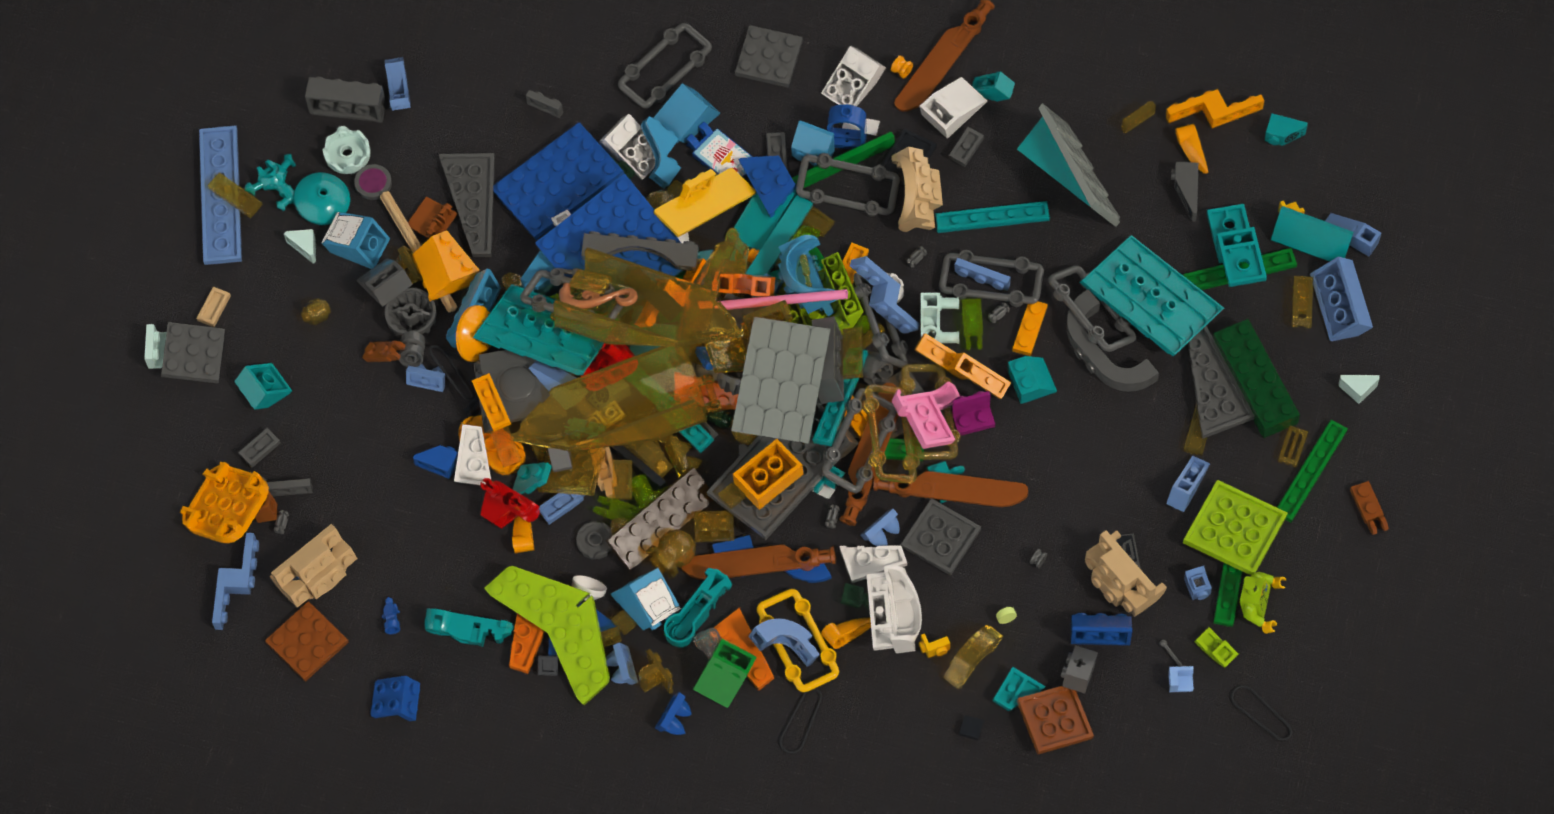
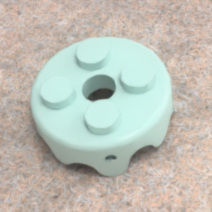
M345 126L338 127L334 134L329 135L323 148V154L328 166L341 174L358 172L367 164L371 154L368 139L360 130H349ZM344 150H352V153L348 156L342 154Z

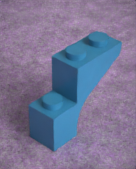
M649 116L641 124L642 131L655 157V166L649 178L664 189L672 182L681 169L676 160L667 157L679 139L673 131L665 129L660 125L659 120Z

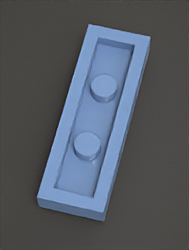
M957 258L955 262V272L962 277L968 276L981 284H990L997 290L1008 291L1010 276Z

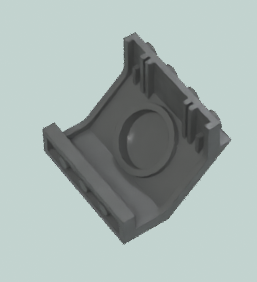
M508 350L479 355V360L474 363L476 379L490 373L510 422L543 417L549 418L550 425L556 426L567 418V412L529 369L536 361L535 359L520 356ZM480 401L484 433L491 434L494 431Z

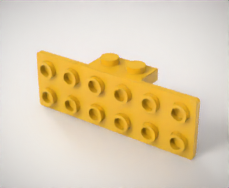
M729 168L718 175L710 169L699 173L692 180L688 179L685 181L680 196L656 208L653 213L677 237H680L752 197L756 191L733 168Z

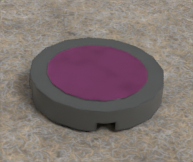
M377 164L361 168L354 179L357 192L364 199L368 200L380 199V195L383 192L390 191L392 186V179L388 170Z

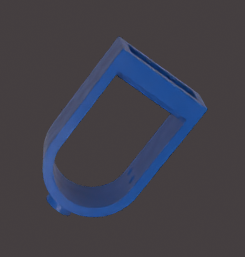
M848 104L835 105L830 108L827 131L834 133L835 148L854 149L866 143L867 117L863 109ZM836 123H850L857 126L860 130L834 128L833 125Z

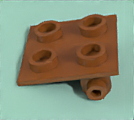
M425 197L408 224L412 230L427 238H431L433 235L446 231L458 213L451 210L452 206L448 203L442 205Z

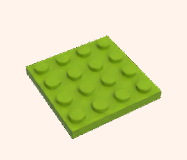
M1217 480L1186 534L1183 543L1252 575L1257 572L1288 513Z

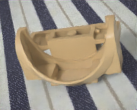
M907 147L891 157L892 163L896 164L897 168H902L905 184L904 205L898 221V227L903 232H908L915 227L931 230L935 228L933 210L943 205L939 170L930 168L928 158L924 157L922 149Z
M331 524L272 571L270 578L277 588L298 608L307 599H318L336 586L347 575L345 573L347 567L357 560V557L352 548L341 538L337 529ZM298 576L301 580H293V579Z
M1106 530L1100 534L1099 543L1086 551L1085 563L1089 569L1093 570L1092 583L1096 588H1100L1106 600L1110 603L1112 602L1116 607L1118 605L1123 606L1128 613L1131 612L1135 617L1154 604L1164 594L1167 587L1163 582L1155 586L1116 542L1121 537V534L1115 531L1110 535Z

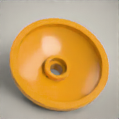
M473 305L467 308L457 325V350L460 356L469 362H477L479 355L488 353L492 346L473 338L490 314L484 306Z

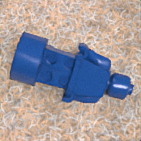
M388 597L385 599L386 605L382 618L386 619L384 629L387 634H396L400 632V623L396 615L400 611L397 604H393V599Z

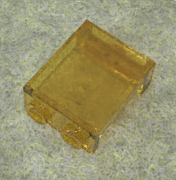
M786 300L742 316L740 333L742 338L747 339L749 343L754 317L792 323L793 316Z

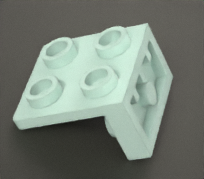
M154 324L146 325L145 361L149 369L162 368L167 332L157 331Z

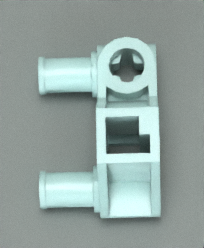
M921 293V337L926 333L940 343L959 344V331L942 332L940 330V311L942 309H959V297L942 298L940 293Z

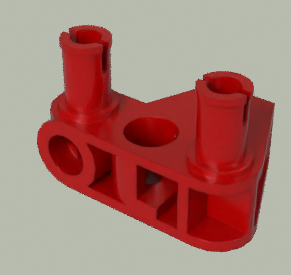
M613 335L603 344L597 354L596 361L590 364L586 372L581 375V380L585 382L588 390L599 391L633 371L637 366L638 359L624 342Z
M490 478L483 479L486 484L480 483L481 488L486 491L480 515L502 529L518 516L528 523L538 518L540 506L500 481H492Z

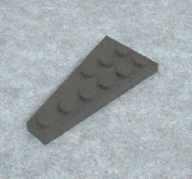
M1205 326L1188 342L1202 439L1251 421L1255 417L1209 329Z

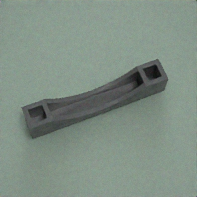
M590 231L589 234L584 233L582 260L602 262L608 257L621 252L645 251L664 258L677 270L696 271L699 248L692 241L676 243V240L673 239L657 241L653 237H646L645 240L638 239L634 235H627L626 238L619 237L618 234L608 233V236L600 235L599 232Z

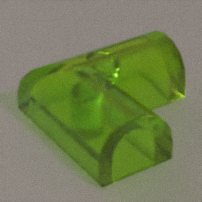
M637 475L628 483V488L641 510L669 487L654 491L645 475Z

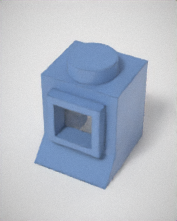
M1204 566L1185 571L1184 581L1191 599L1202 600L1207 598L1211 594L1212 588Z

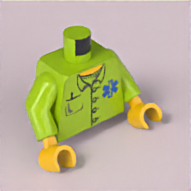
M1256 572L1251 577L1246 576L1244 579L1240 597L1243 616L1258 627L1262 626L1264 633L1275 632L1272 627L1277 626V623L1274 620L1265 622L1264 619L1271 588L1270 585L1272 584V587L1275 589L1285 588L1281 585V581H1286V578H1273L1272 575Z

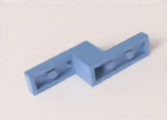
M867 256L851 260L850 267L873 285L869 306L903 334L918 330L919 323L897 305L901 285Z
M246 533L242 569L219 568L212 619L215 630H223L224 623H227L228 616L225 609L226 605H229V594H251V588L255 586L253 570L257 568L255 552L259 551V540H256L254 533Z

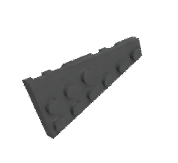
M494 153L439 154L472 256L492 257Z

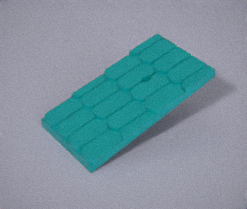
M1132 235L1079 282L1087 290L1089 289L1100 301L1106 303L1119 316L1124 317L1143 335L1150 338L1167 354L1172 356L1176 355L1224 309L1223 306Z
M511 284L473 337L500 349L501 347L520 356L530 357L575 375H583L620 321L615 319L609 327L596 325L595 327L588 328L583 325V321L548 310L535 312L532 309V305L525 304L520 299L524 288ZM532 291L528 297L533 298L535 295H538L539 293ZM543 295L546 298V302L567 308L560 300ZM572 309L581 313L587 311V309ZM596 313L597 318L603 320L607 318V316Z

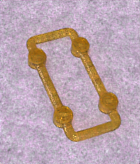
M909 364L902 368V381L899 384V389L905 395H912L916 384L914 379L910 378L909 372H937L939 379L935 384L936 390L946 382H952L946 377L945 370L937 364ZM951 406L944 409L946 423L955 438L952 444H948L950 446V451L922 452L921 445L910 425L911 432L907 437V441L913 446L917 458L922 460L954 459L958 455L957 443L960 441L961 435L954 428Z
M870 384L865 389L866 399L862 403V410L868 414L873 453L869 456V464L875 467L876 476L882 481L913 483L917 478L916 468L919 466L920 460L914 454L910 423L906 416L901 417L907 455L904 457L902 465L906 470H909V476L883 473L882 465L886 462V456L880 451L875 411L879 408V402L873 397V392L895 394L900 389L901 396H905L906 393L900 387Z

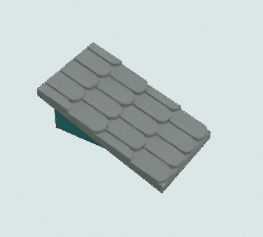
M1042 103L1039 110L1043 117L1017 150L1117 227L1120 223V216L1107 198L1108 193L1093 172L1094 167L1082 151V144L1068 123Z
M754 317L731 431L809 443L831 329Z

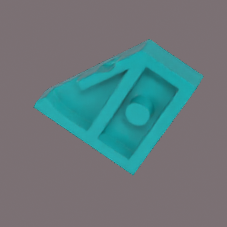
M547 462L521 465L513 490L519 494H530L536 488L547 483L552 466Z
M1012 667L995 695L993 702L1011 711L1018 706V698L1041 692L1045 686Z

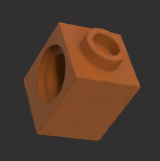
M270 492L255 516L258 523L277 520V502Z

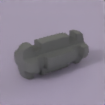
M919 246V249H916L909 256L910 258H906V264L909 267H914V264L923 259V255L926 256L927 251L922 246Z
M1005 302L1002 303V306L999 305L992 313L988 314V319L992 323H996V320H1000L1006 315V312L1010 311L1009 306Z
M830 505L825 526L834 529L840 508L837 505Z
M279 510L274 532L284 534L289 514L287 511Z

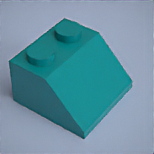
M1024 356L1008 362L1007 372L1021 404L1057 392L1043 358Z
M273 363L245 366L234 381L254 410L268 408L292 392V389Z

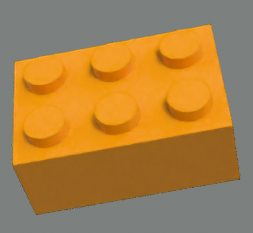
M776 439L734 472L733 481L737 488L760 510L803 475V465Z

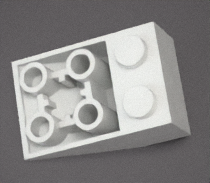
M850 46L821 94L838 105L858 106L877 83L886 67L857 48Z
M961 77L933 93L920 105L922 116L948 139L987 100Z
M630 114L622 117L598 142L614 159L642 180L654 169V154L641 126Z

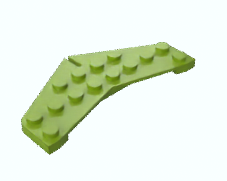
M515 566L507 567L484 588L490 596L548 633L572 689L582 705L587 704L609 683L610 676L594 597L590 596L578 607L591 593Z

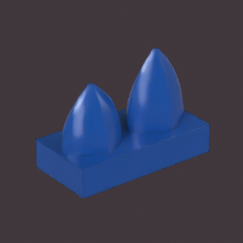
M680 692L673 695L655 729L675 735L685 734L683 725L675 715L682 717L692 715L690 706L684 700L686 696Z

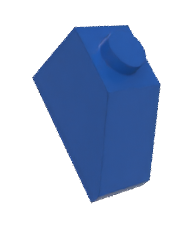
M440 445L415 454L413 460L415 466L450 479L456 468L458 452L450 446L443 447Z

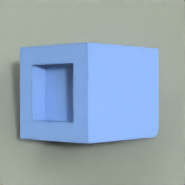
M1193 666L1169 667V692L1193 691Z

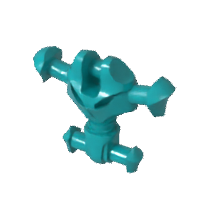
M291 154L284 155V162L281 165L271 160H266L267 168L263 170L258 166V182L253 185L250 182L247 183L244 191L256 196L255 192L262 188L264 190H277L279 195L284 198L276 202L277 208L283 211L286 210L285 207L288 204H294L295 190L292 189L291 185L285 183V177L288 173L287 168L296 165Z

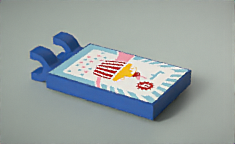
M703 122L699 126V133L704 138L699 142L691 134L686 139L688 142L687 146L694 150L692 156L709 170L712 169L716 175L729 168H733L744 179L747 177L738 159L753 156L718 128L713 132Z

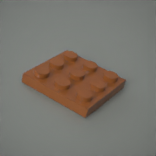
M309 601L265 640L305 682L349 643L348 639Z
M1060 686L1017 699V704L1037 755L1093 739V732L1076 690Z

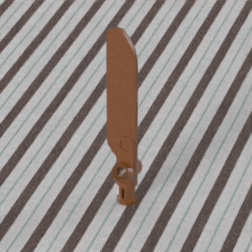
M980 0L977 8L965 15L961 26L948 29L895 99L894 104L899 111L913 110L930 97L972 38L981 31V26L986 21L987 14L995 8L990 0ZM971 22L976 23L975 25H969Z
M885 383L881 386L878 395L892 403L898 388L893 383ZM874 403L848 470V475L853 485L857 483L856 471L865 465L880 432L878 423L881 419L887 417L889 410L877 403ZM897 412L894 418L895 425L899 417ZM893 431L887 433L871 468L873 471L872 479L864 484L860 492H848L849 496L845 503L846 509L844 515L839 519L844 524L856 526L857 515L867 503L869 491ZM855 494L863 495L860 499L853 498Z
M926 471L916 478H910L905 474L892 475L891 477L876 474L873 486L874 491L878 489L887 490L890 493L898 494L900 497L916 496L993 507L1013 506L1022 502L1028 496V487L1023 483ZM902 483L908 484L906 488H899Z
M774 545L690 556L683 559L681 567L688 576L698 580H705L707 578L705 571L708 568L718 569L727 575L728 578L794 569L810 571L814 567L820 566V564H836L834 546L825 550L801 547L797 551H793L786 545ZM804 557H810L807 561H802Z

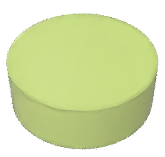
M1006 607L998 611L996 617L1000 624H1006L1013 621L1017 614L1013 607Z

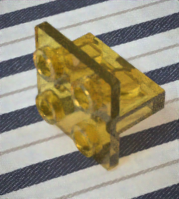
M651 649L647 650L649 664L644 666L638 673L641 688L644 692H647L662 682L669 694L673 692L672 685H674L671 672L668 668L664 669L662 667V660L656 652L653 654Z

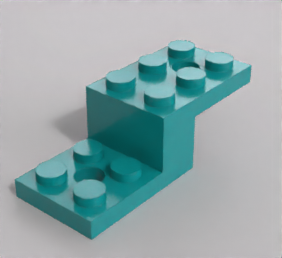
M1244 204L1207 210L1218 262L1224 265L1229 287L1266 281L1267 275L1255 228L1249 226ZM1232 222L1235 226L1229 229L1224 224ZM1240 262H1246L1249 265V267L1246 269H1242L1239 267L1238 264Z

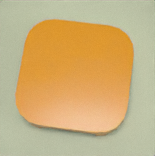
M220 462L219 466L211 470L207 468L204 471L205 481L189 507L182 506L180 513L182 514V524L190 532L221 543H232L241 538L249 528L267 498L269 486L260 474L255 471L250 473L231 467L226 462Z

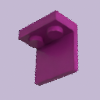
M979 391L968 397L960 396L952 401V418L958 436L995 427L990 409L991 395L989 391Z

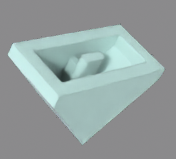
M313 229L286 231L284 233L285 240L289 245L313 264L316 262V245Z
M1340 375L1339 387L1359 404L1378 386L1379 375Z

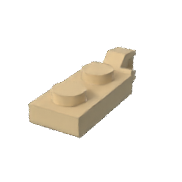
M609 446L592 450L591 456L598 486L601 491L605 490L608 500L615 499L614 488L618 487V481L611 449Z

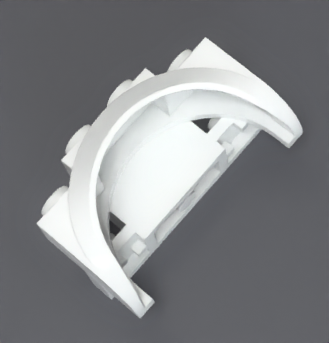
M884 566V572L867 574L874 651L894 648L895 653L915 651V640L921 629L922 613L917 592L905 568L900 566Z

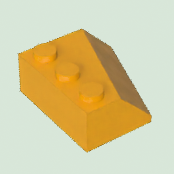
M448 231L433 235L412 254L417 271L423 278V286L427 288L429 293V301L469 287L470 282L480 271Z

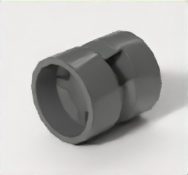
M406 332L401 337V342L406 346L404 350H399L401 356L399 361L406 367H416L423 362L425 338L419 332Z

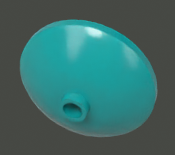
M313 173L298 183L294 193V204L298 213L307 221L318 225L332 224L338 212L347 213L350 205V193L347 186L338 177L329 173ZM324 191L326 195H322L320 192Z

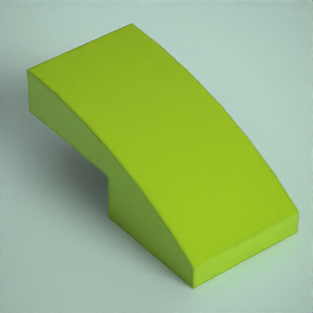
M1210 627L1194 641L1208 656L1224 668L1238 655L1226 640L1222 641Z

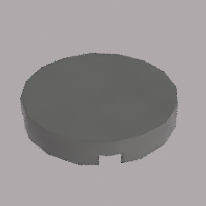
M591 521L584 524L579 529L576 537L579 552L590 559L606 557L612 551L605 541L613 534L612 529L603 522Z

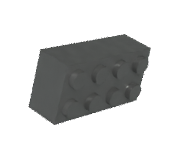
M309 77L305 99L310 114L383 122L386 100L381 85L376 83L364 84L358 81L347 82L341 79L330 80L323 77Z
M834 316L812 320V326L831 329L818 398L821 404L844 401L843 335Z

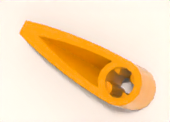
M1190 124L1176 128L1178 143L1192 163H1198V169L1207 174L1208 168L1195 125Z
M519 516L515 518L512 542L515 554L534 550L531 522L528 523Z
M858 618L838 625L830 623L823 628L821 635L834 649H838L870 629L871 619Z

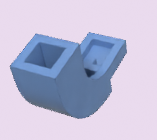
M403 57L385 60V68L392 111L410 108Z
M771 619L764 621L756 626L748 636L760 651L769 645L777 643L790 647L807 667L820 655L809 642L812 634L801 625L790 620Z

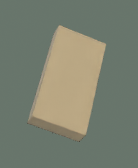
M213 287L197 316V321L215 327L231 297L230 293Z

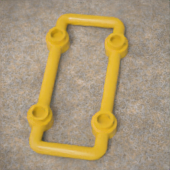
M788 589L758 604L759 624L774 619L766 614L765 608L791 596L794 598L796 613L804 617L821 650V662L828 665L832 672L803 684L800 679L801 670L797 665L792 664L784 646L780 643L774 644L786 667V679L793 682L798 691L808 692L838 677L839 668L835 662L836 652L827 647L810 614V602L802 599L796 589Z

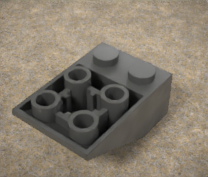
M388 258L357 279V282L382 307L413 285L404 269L396 261Z

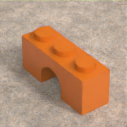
M730 272L715 273L713 292L743 293L761 297L774 296L775 277Z

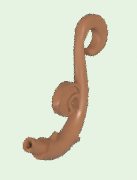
M564 283L559 291L561 303L570 311L572 309H587L599 306L614 298L620 306H630L638 299L637 292L631 288L618 290L601 296L600 292L596 289H588L582 293L583 300L573 299L574 295H571V285L569 283ZM621 295H629L627 298L619 297Z

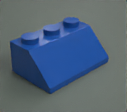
M1077 613L1072 615L1071 644L1130 645L1131 616L1125 614L1107 616L1103 613L1096 615Z

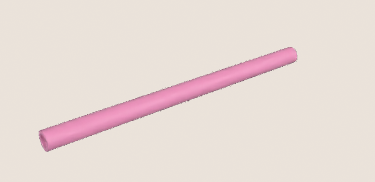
M843 289L699 303L700 312L848 299V291Z

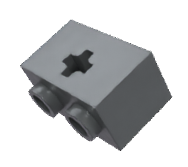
M1075 646L1073 653H1068L1066 660L1068 667L1064 666L1061 678H1064L1062 687L1086 693L1098 652Z

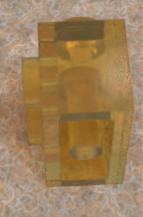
M729 511L694 512L695 542L734 541V515Z

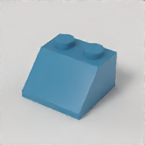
M800 120L791 146L792 156L799 161L808 154L819 156L822 153H827L832 157L835 151L834 133ZM809 162L813 166H817V163Z

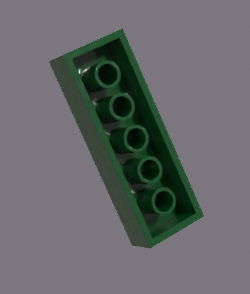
M1249 319L1215 332L1213 339L1255 415L1253 420L1262 437H1268L1297 425L1300 414Z

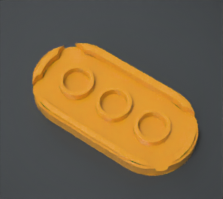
M482 415L470 416L461 423L458 435L459 441L462 424L482 427L489 468L501 475H511L516 473L521 465H524L526 455L522 444L504 429H499L491 434L484 433Z

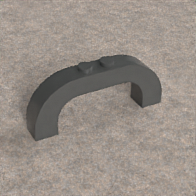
M1089 289L1074 300V303L1087 319L1099 311L1100 302ZM1069 309L1067 317L1069 342L1075 349L1076 356L1079 359H1083L1087 369L1091 373H1095L1104 384L1116 390L1130 392L1142 390L1158 381L1159 372L1148 359L1132 368H1121L1114 365L1099 346L1088 339V333L1084 326Z

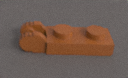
M401 341L369 342L362 358L367 362L399 360L401 356L396 350H404L406 345Z
M1367 481L1352 486L1350 491L1371 534H1377L1375 520L1379 521L1383 531L1388 530L1384 513L1370 482Z

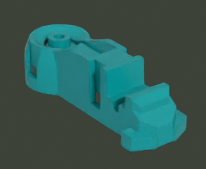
M708 568L705 571L707 578L679 613L671 615L665 621L664 634L666 640L675 647L688 646L693 638H695L696 630L709 617L711 608H716L718 597L724 595L726 589L730 590L732 587L728 576L718 569Z
M431 608L427 609L424 621L425 631L429 633L451 636L460 643L482 647L484 646L486 636H490V633L495 637L496 643L501 644L504 638L511 635L514 626L505 620L499 621Z

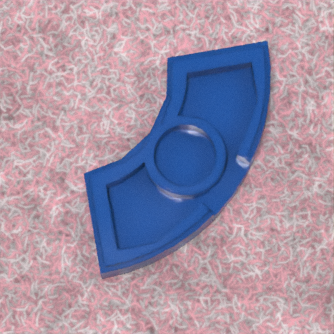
M820 564V566L814 567L810 571L801 569L784 571L792 578L807 581L808 583L823 582L832 578L825 564Z

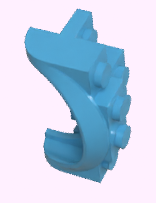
M803 235L779 246L781 263L778 264L780 269L778 276L781 282L786 284L783 287L786 295L834 290L824 288L809 253L811 249L821 245L819 239L813 235ZM836 300L798 304L801 309L805 308L808 314L820 309V311L824 310L827 316L834 314L831 303Z

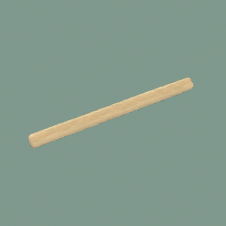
M389 191L383 192L380 195V199L412 253H414L421 246L420 242ZM450 294L440 298L447 312H454L457 309V305Z

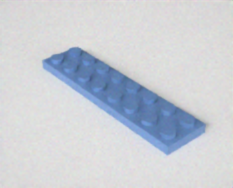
M237 126L199 129L204 265L242 262Z

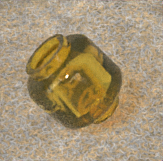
M315 298L304 303L301 316L305 322L317 325L326 321L331 311L325 300Z

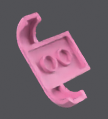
M946 382L937 390L905 396L900 395V389L895 392L892 404L899 416H906L923 449L948 445L955 441L940 411L951 406L952 401L960 397L954 384Z

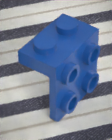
M408 676L377 680L374 685L371 717L381 718L398 715L408 721H415L418 710L420 683Z

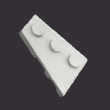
M462 424L454 482L480 485L481 482L486 484L483 479H491L482 427Z

